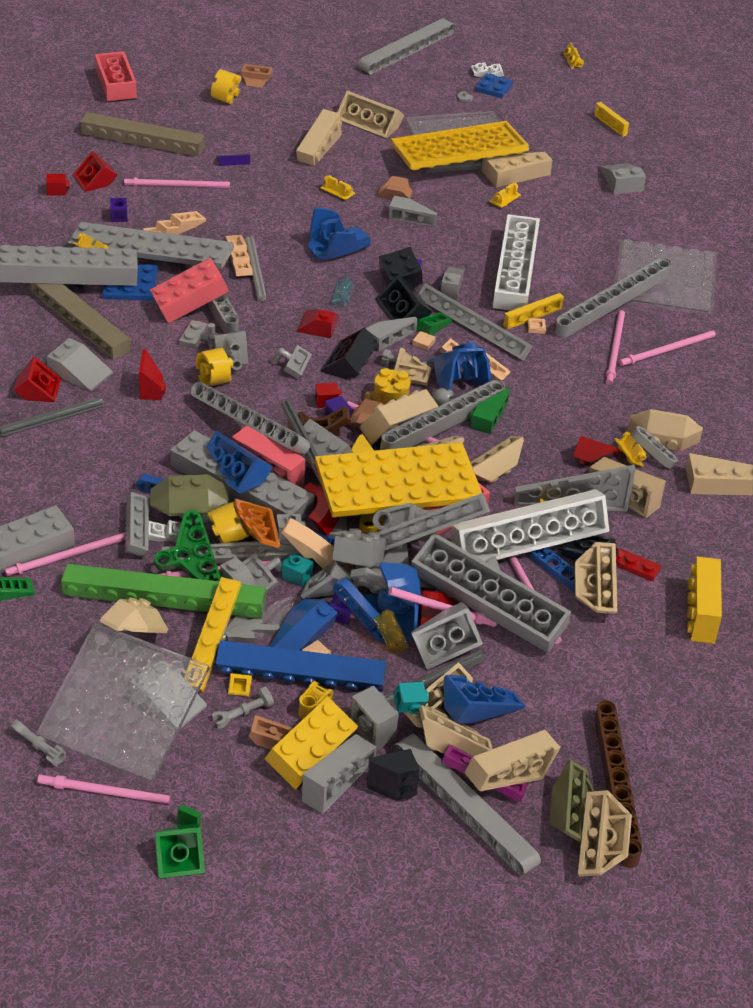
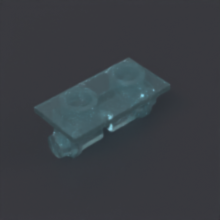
M347 274L344 280L337 282L335 293L331 298L334 305L343 304L346 307L350 300L354 285Z

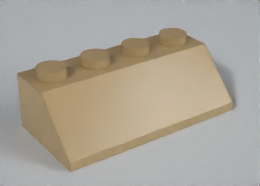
M346 91L337 112L340 114V121L384 138H388L399 128L404 117L398 109L350 91Z

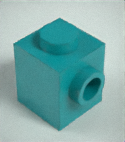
M292 553L281 564L282 578L303 587L313 575V561Z
M423 682L399 683L393 693L398 713H419V707L421 705L425 706L429 701V694L425 690Z

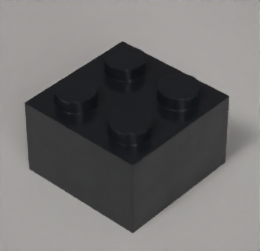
M411 247L379 256L380 271L387 286L398 274L409 281L412 286L423 284L422 269Z

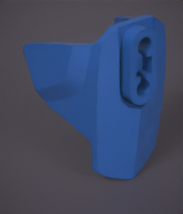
M314 208L308 249L312 252L314 258L321 260L331 259L370 246L371 239L363 230L357 227L344 229L337 211L327 208Z
M476 342L454 346L452 350L427 361V364L434 363L438 386L447 390L452 388L454 379L461 378L460 366L463 369L464 381L469 380L471 383L481 386L491 381L490 363L485 348L477 347Z
M381 562L379 569L386 582L387 591L378 590V594L364 595V597L389 625L402 629L403 641H412L414 639L411 632L417 629L419 604L389 595L388 591L390 587H394L421 596L420 577L417 575V568L410 567L407 564Z

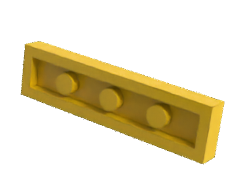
M558 293L506 312L503 326L506 329H510L528 322V318L537 319L561 310L564 296Z

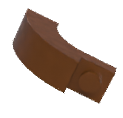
M345 405L330 415L321 418L309 417L302 411L297 414L302 425L311 419L335 436L340 435L339 429L351 422L349 409ZM287 420L288 429L294 431L289 420Z

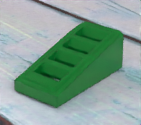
M439 312L418 319L416 331L434 335L452 323V319Z
M0 577V601L35 595L31 578ZM23 585H27L28 589H23Z

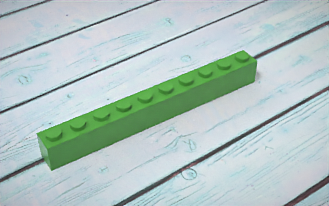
M67 564L61 584L63 594L69 596L109 601L129 599V597L137 600L143 598L151 602L150 606L209 612L219 581ZM241 584L242 586L231 615L262 619L266 605V587Z

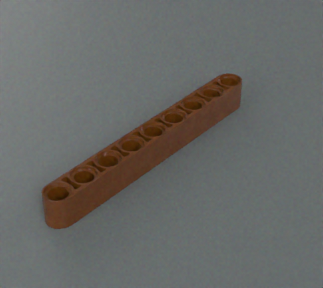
M602 700L597 704L594 721L606 788L632 815L628 857L620 863L627 868H634L640 861L642 842L615 704L609 700Z

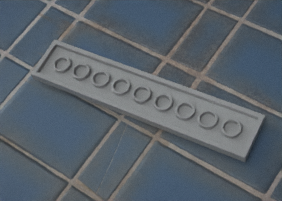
M80 222L68 241V247H78L73 243H78V235L85 233L94 238L92 245H95L98 240L108 245V248L137 249L138 258L197 265L211 258L219 269H223L234 249V243L228 241Z

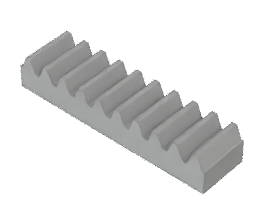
M130 492L125 502L127 505L125 507L126 548L124 552L143 558L148 552L149 497Z

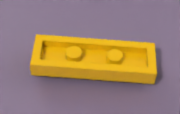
M602 102L596 103L594 116L622 137L626 136L629 122Z

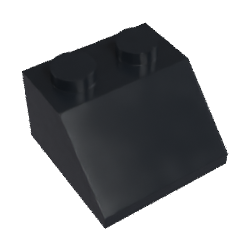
M407 749L369 758L368 789L393 800H408L413 796H417L420 768L412 750Z

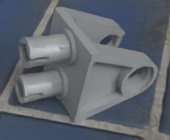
M236 330L228 334L208 335L209 349L223 347L228 358L230 357L233 361L234 370H239L242 364L248 363L246 331Z
M406 503L376 512L373 517V524L376 528L384 530L435 510H424L412 503ZM386 515L384 526H381L379 518ZM426 535L409 543L419 546L420 541H428L431 536Z

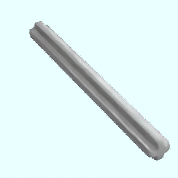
M247 236L245 243L253 271L252 277L257 300L265 301L266 292L255 241L252 236Z

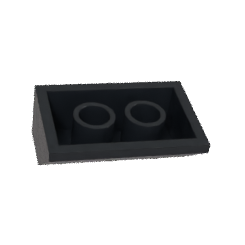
M399 274L375 298L391 320L416 317L418 321V319L427 317L432 313V310L412 284Z
M365 327L341 339L321 368V372L344 379L358 376L361 373L360 369L368 362V357L374 353L377 342Z

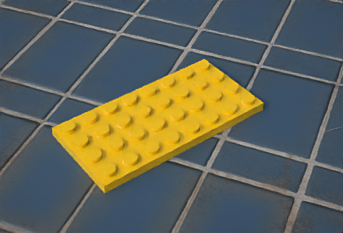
M507 121L391 138V145L412 170H419L424 167L433 168L436 165H449L455 162L463 163L468 160L477 161L480 158H493L499 155L507 156L512 153L521 154L524 151H529L528 143Z
M462 442L315 456V465L332 517L376 513L380 510L406 503H412L420 508L445 506L482 493Z

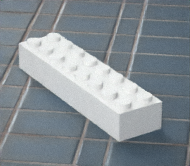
M507 215L493 308L512 311L528 304L540 218Z
M595 489L464 521L452 526L454 544L487 562L492 556H496L498 560L609 532L606 497Z

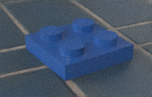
M486 73L476 85L475 91L502 99L512 87L513 80Z

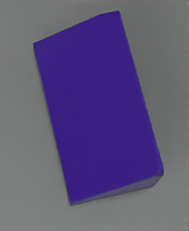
M250 154L217 155L219 166L250 164Z

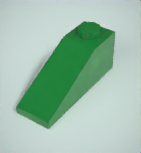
M506 388L479 403L475 411L472 410L470 413V428L491 434L509 402L510 389Z

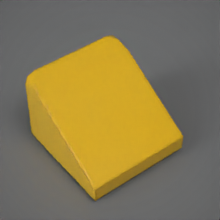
M231 673L228 694L249 697L252 676Z

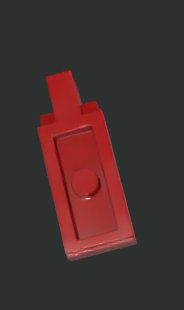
M616 547L619 550V554L616 557L617 567L652 582L661 571L662 565Z

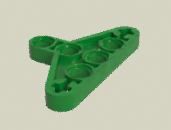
M189 510L183 516L175 548L163 550L155 554V567L160 571L181 568L193 579L210 580L209 577H212L213 581L220 582L221 576L201 515L195 510ZM190 518L195 520V526L193 527ZM194 533H201L203 535L199 539L192 537ZM201 548H205L208 550V552L204 555L197 553V551ZM186 553L188 557L186 559H179L178 555ZM160 558H167L169 562L160 564L158 560ZM205 564L213 566L209 571L202 569Z

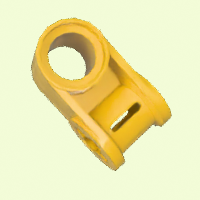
M313 681L299 698V717L303 720L326 697L332 700L334 691L331 689L327 690L319 686L318 682Z

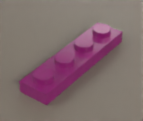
M449 744L441 762L465 774L469 761L473 756ZM521 783L495 788V790L510 799L521 802L528 784Z

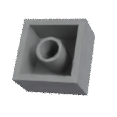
M359 529L344 531L342 534L335 536L332 560L372 567L384 559L386 538L380 537V534L375 532L364 534Z
M372 686L353 695L351 720L359 726L356 730L362 738L377 746V750L395 742L399 714L397 709L388 703L384 694Z

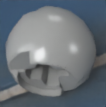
M441 387L435 391L433 399L438 406H441L455 399V395L452 390Z

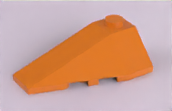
M235 498L236 512L247 533L262 544L279 548L280 541L272 509Z

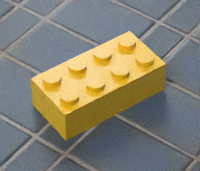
M697 556L695 564L691 565L690 576L692 578H688L687 590H690L687 596V604H690L687 610V618H690L687 625V633H691V641L715 644L722 618L721 559Z
M326 697L271 749L265 760L293 788L297 789L303 783V774L345 743L359 726L329 697Z

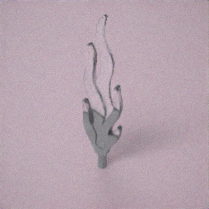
M333 595L317 597L316 599L324 600L326 602L330 598H332ZM295 596L275 602L263 612L262 619L236 616L226 628L222 641L256 642L265 639V634L278 633L288 613L294 607L293 605L298 604L303 598Z

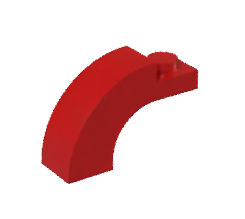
M309 482L304 488L306 491L314 494V501L317 502V506L308 517L318 530L328 536L340 517H332L323 487L315 486Z

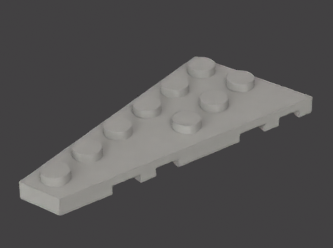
M635 465L518 486L515 488L514 505L529 506L539 503L540 498L543 501H550L596 489L605 495L607 510L627 511L634 480Z

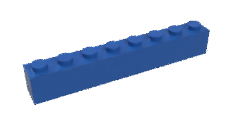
M222 640L219 643L216 660L217 670L225 675L241 673V675H250L252 677L253 675L262 676L266 680L281 678L284 682L293 683L295 680L303 681L306 685L316 681L328 688L344 686L345 689L355 691L358 688L368 689L372 686L378 691H383L386 674V661Z

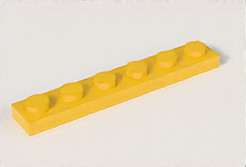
M224 577L220 579L184 678L195 691L204 692L218 653L220 640L223 639L242 586L241 581Z

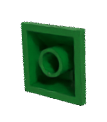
M199 823L174 826L155 831L159 879L205 873L202 834Z

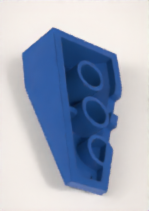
M217 430L207 445L212 458L220 467L219 471L226 478V484L240 494L263 484L273 468L270 464Z
M303 599L290 610L270 647L302 651V649L312 644L334 625L338 612L324 600Z
M445 675L444 708L455 723H474L518 711L526 706L514 691L493 686L491 689L480 681H476L474 684L468 682L467 677L461 675Z

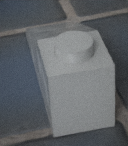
M394 196L389 206V219L436 227L437 213L410 198Z
M448 267L441 284V292L457 300L465 269Z
M410 317L381 321L367 327L366 330L377 342L374 349L379 352L416 332L417 318Z

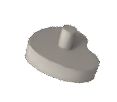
M467 92L458 93V100L470 102L473 100V96L467 94Z

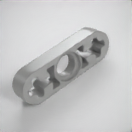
M637 426L631 433L632 438L665 467L671 469L678 461L673 453L643 427Z

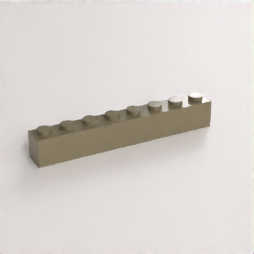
M89 112L80 121L81 134L197 157H199L204 149V134Z
M30 283L31 292L112 360L130 352V338L69 290L66 285Z

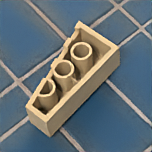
M326 109L322 110L296 150L297 161L315 166L321 160L324 154L342 135V121H340L339 113Z
M546 152L509 154L507 156L499 155L493 158H483L482 172L497 188L509 185L510 183H518L551 175L553 160Z
M427 389L420 392L416 390L409 396L403 395L396 401L392 399L385 405H377L373 409L374 412L359 428L370 444L373 445L378 442L385 432L439 406Z
M689 453L686 473L691 494L753 495V465Z
M603 457L590 467L589 473L625 467L626 465ZM635 469L628 507L645 518L650 516L660 508L666 481Z
M546 730L473 756L469 761L465 774L479 791L541 780L546 775L561 747Z

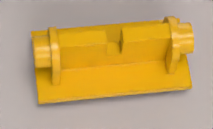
M570 42L563 54L571 69L574 66L582 67L584 61L580 58L578 50Z
M330 175L324 177L325 184L320 188L343 200H347L355 194L350 184L339 181L338 184V179Z
M510 183L506 189L495 193L494 198L489 200V202L503 208L520 197L521 194L517 192V183Z
M80 233L77 238L79 242L73 243L80 248H108V245L98 240L95 245H92L94 238L85 233Z
M623 433L621 439L614 438L618 444V449L625 453L627 456L626 460L630 464L644 466L641 461L646 459V452L632 438L631 433Z

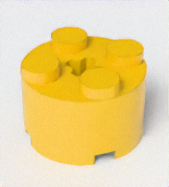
M219 69L215 75L217 80L211 86V97L232 104L234 96L238 97L240 89L238 86L242 77Z
M223 347L202 351L196 355L195 366L196 369L200 370L201 375H198V378L202 383L208 386H215L231 382L233 361L230 357L228 358Z
M388 368L381 369L380 373L375 377L374 400L385 405L392 399L396 401L403 395L409 396L411 384L409 374L406 371L390 370Z
M234 502L227 503L208 512L211 522L214 523L212 529L216 536L220 535L219 540L221 543H237L249 536L236 512Z

